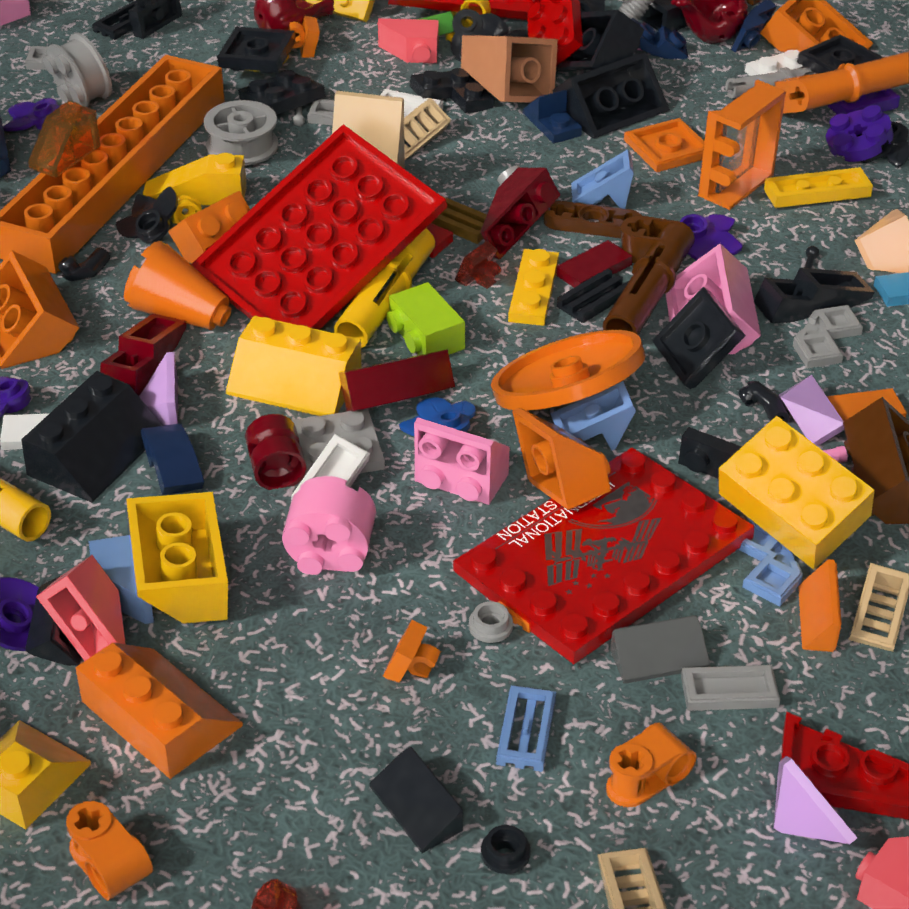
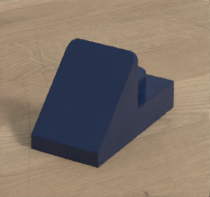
M566 90L540 96L522 110V113L553 144L582 135V127L566 112Z

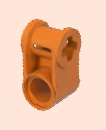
M654 723L636 737L615 747L611 751L609 766L612 776L608 778L606 784L607 795L611 801L619 806H638L666 787L673 786L684 779L695 765L696 753L662 723Z
M84 801L69 811L66 817V827L72 837L70 841V854L88 875L94 888L105 900L112 899L153 873L152 862L143 845L123 827L103 803Z

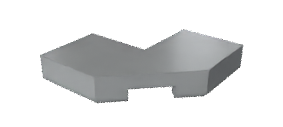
M849 305L814 310L808 318V323L794 337L793 347L806 368L842 363L843 354L833 339L862 335L863 326Z

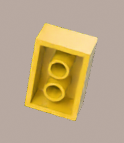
M778 416L773 418L719 467V494L813 570L872 514L875 490Z

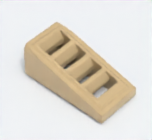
M432 98L427 99L404 118V140L410 145L408 147L404 143L405 160L440 135L451 122L449 116Z
M870 563L849 640L891 652L894 651L909 594L908 573ZM872 589L892 594L898 597L897 599H893L890 597L872 593ZM869 601L892 607L894 612L869 605ZM867 613L891 620V624L866 618L865 615ZM862 625L886 632L888 636L884 637L861 630Z
M647 848L598 854V863L609 909H625L624 906L649 904L650 906L635 909H667ZM641 870V874L615 877L614 871ZM645 886L644 889L622 892L619 891V889Z

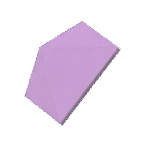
M167 352L139 396L163 426L178 424V378L174 352Z
M812 375L779 394L782 402L805 437L816 446L821 445L844 430V421Z
M788 756L784 757L779 762L774 829L785 834L851 844L856 840V835L796 763Z

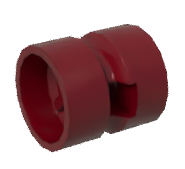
M268 414L254 420L247 427L245 440L255 481L261 487L268 490L298 484L304 477L307 468L293 421L281 414Z

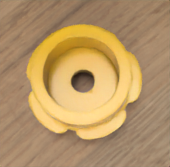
M189 195L178 196L177 209L171 216L172 223L178 224L183 219L202 210L200 202L197 199H191ZM188 209V212L183 214L182 210Z

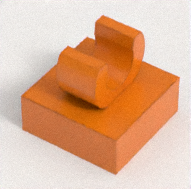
M304 16L303 25L298 22H290V30L299 34L295 37L296 42L292 49L300 48L302 58L314 57L320 35L317 18Z
M414 620L410 621L395 648L383 677L400 682L408 669L412 675L428 678L441 653L439 649L432 645L421 644L428 627Z

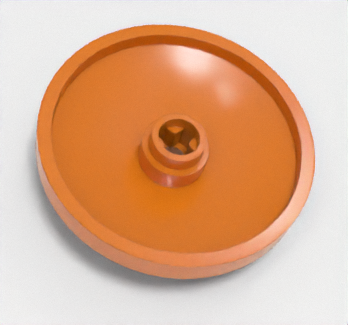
M603 330L579 334L541 346L513 360L494 376L491 388L497 404L505 409L515 410L521 408L529 411L563 406L589 398L623 381L643 364L646 355L640 336L631 331Z

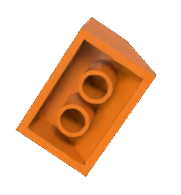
M13 250L9 252L0 264L1 369L60 353L73 340L80 328L47 267Z
M112 642L75 667L82 702L169 779L173 778L243 726V723L153 648Z

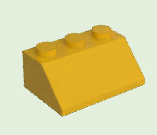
M253 316L238 339L226 394L317 416L338 413L345 402L339 372L362 368L361 339L345 336L340 333L313 329L303 325L272 320L267 317Z
M213 492L126 498L137 597L183 624L228 620V578Z

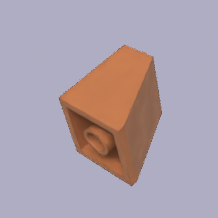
M462 35L461 68L500 102L531 103L540 96L553 93L552 90L555 88L558 39Z

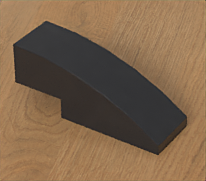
M799 268L794 280L764 278L754 303L771 323H791L809 318L813 311L844 305H849L852 308L871 299L875 292L857 272Z

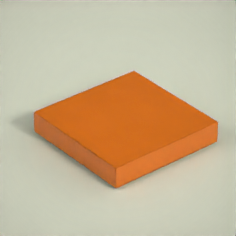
M681 118L624 132V141L656 173L702 160L704 140Z

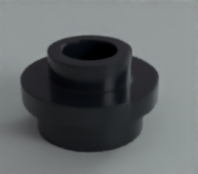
M497 826L482 841V861L490 870L496 873H516L522 870L529 862L531 853L530 843L523 832L514 826ZM507 848L512 850L513 853L503 854L498 851Z

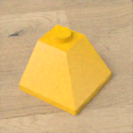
M19 720L0 738V814L26 830L91 765V761Z

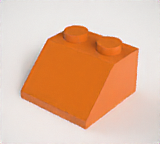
M521 408L512 411L527 477L535 487L567 510L611 491L608 479L610 465L602 452L595 450L584 443L582 439L575 437L563 428Z

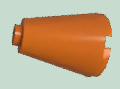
M157 241L144 250L141 256L147 259L141 268L133 266L125 285L124 301L130 303L128 304L129 307L148 314L187 321L186 324L208 330H213L217 325L223 327L231 315L232 308L229 307V298L170 245Z

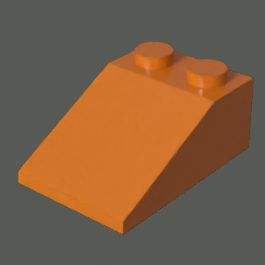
M788 0L775 12L760 33L770 44L782 52L796 49L801 52L838 35H842L867 49L874 44L826 0Z

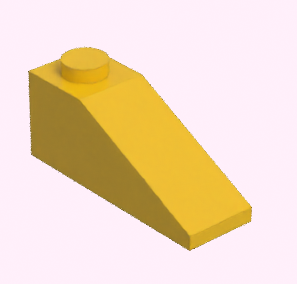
M231 153L207 155L146 181L142 195L157 199L161 192L170 186L176 192L177 197L189 195L191 199H197L201 205H212L239 190L245 198L247 184L244 155H233Z

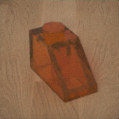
M68 101L47 115L29 158V168L57 178L99 148L101 145L96 110Z

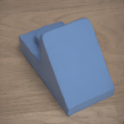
M627 149L572 182V202L596 205L605 196L609 195L619 208L625 209L634 174L631 152Z
M621 381L596 395L574 402L550 414L555 425L583 441L602 433L612 451L619 444L636 410L624 381Z

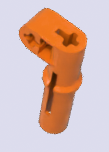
M909 51L857 65L852 63L841 64L837 70L802 75L775 81V87L786 91L783 114L803 112L843 100L848 103L855 102L863 95L909 84Z

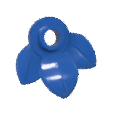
M438 397L426 398L416 405L418 416L401 422L399 427L404 433L414 436V422L417 418H421L467 432L470 428L469 420L476 415V409L468 401H461L451 405L446 399Z

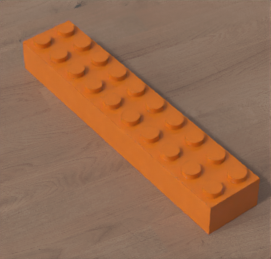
M165 54L0 210V259L4 260L9 252L13 250L47 267L50 273L57 274L60 271L58 269L59 262L65 257L74 256L204 123V117L207 112L225 101L222 67Z

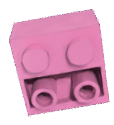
M417 418L414 422L415 481L422 483L430 489L438 488L457 494L467 501H478L489 505L509 475L510 447L421 418Z

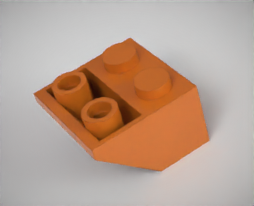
M239 190L183 219L168 232L183 258L192 264L240 220L250 208Z

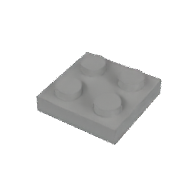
M368 409L350 410L292 420L296 426L299 445L302 448L307 470L305 475L334 434L370 453L369 461L360 473L385 470L384 456Z

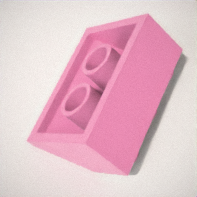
M721 244L714 247L676 275L675 285L669 292L665 293L670 322L702 287L711 291L746 335L729 354H736L743 348L749 347L761 336L748 269Z

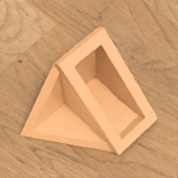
M896 209L892 210L854 240L867 268L871 270L893 273L909 272V221L904 213Z

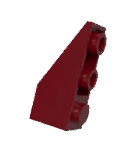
M517 168L497 188L480 231L495 258L501 259L561 196L547 168Z

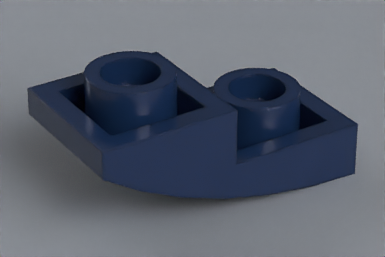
M771 0L761 2L747 15L732 45L731 50L736 53L746 47L751 49L760 41V33L771 19L777 7Z
M633 17L631 18L645 29L640 39L639 49L665 59L688 58L686 39L678 31L673 30L671 32L665 26H662L655 32L649 24L645 22L641 24Z
M182 424L142 428L141 436L150 467H155L162 495L202 489L204 478L191 441Z

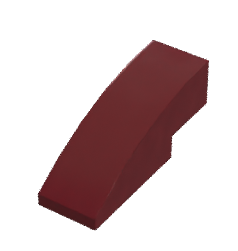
M151 314L119 336L118 351L101 362L100 372L129 384L138 396L141 395L165 354L173 352L186 329L187 321Z
M448 349L339 372L346 411H357L455 387Z

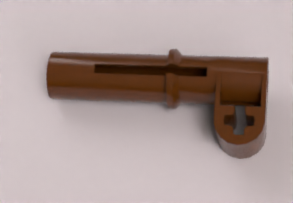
M632 216L621 223V245L623 250L633 256V275L605 318L603 330H627L638 335L640 334L663 294L669 292L675 285V274L694 244V233L685 223L649 216Z

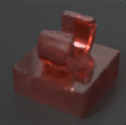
M486 241L467 254L461 263L455 280L464 286L475 280L478 285L486 289L496 283L493 278L502 271L500 266L493 261L497 249Z

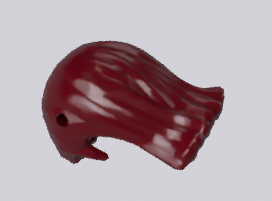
M255 0L253 9L254 19L259 28L290 30V22H298L303 25L304 16L319 19L333 14L335 10L333 6L334 0H323L317 4L308 3L306 0Z
M671 0L672 5L679 7L683 11L686 23L693 34L708 44L721 43L732 38L740 30L748 15L747 0Z

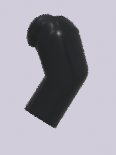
M99 247L81 263H77L76 258L73 256L65 257L59 262L58 269L63 273L62 277L71 282L92 278L110 261V254L104 248Z
M749 381L747 386L739 390L738 394L742 402L748 407L754 406L755 403L759 402L763 406L769 421L776 416L786 423L789 421V415L779 395L759 381Z

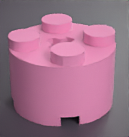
M321 476L305 481L301 485L300 490L296 494L294 493L284 526L282 541L287 553L297 562V568L301 572L317 575L322 569L355 572L362 568L364 559L367 556L376 516L374 501L364 489L359 487L357 492L346 486L347 480Z

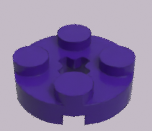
M869 105L861 110L833 116L829 121L830 128L826 133V141L830 152L834 156L836 154L844 156L845 161L848 162L863 161L882 152L881 146L887 140L890 144L894 137L891 120L887 114L882 112L881 107L878 105Z

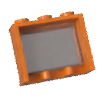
M756 80L753 88L751 87L723 109L708 111L698 191L699 197L730 210L765 182V178H770L774 175L786 95L785 90Z

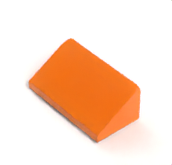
M828 559L798 586L802 649L834 652L837 647L842 625L837 563H835V560Z

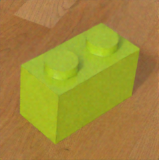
M428 282L389 295L390 311L387 312L388 325L392 332H399L411 353L417 352L418 355L448 349L450 355L465 349V321Z

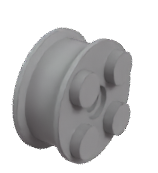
M76 32L70 36L69 42L61 46L52 44L47 47L46 56L43 57V64L46 70L53 76L58 86L57 93L65 103L74 102L84 110L88 108L89 101L99 96L105 99L111 95L112 82L108 69L100 53L87 37Z
M250 100L229 101L213 107L204 117V127L210 134L206 142L208 154L231 153L233 155H244L245 166L258 164L271 158L277 152L279 145L278 138L273 133V129L277 124L276 113L269 106Z

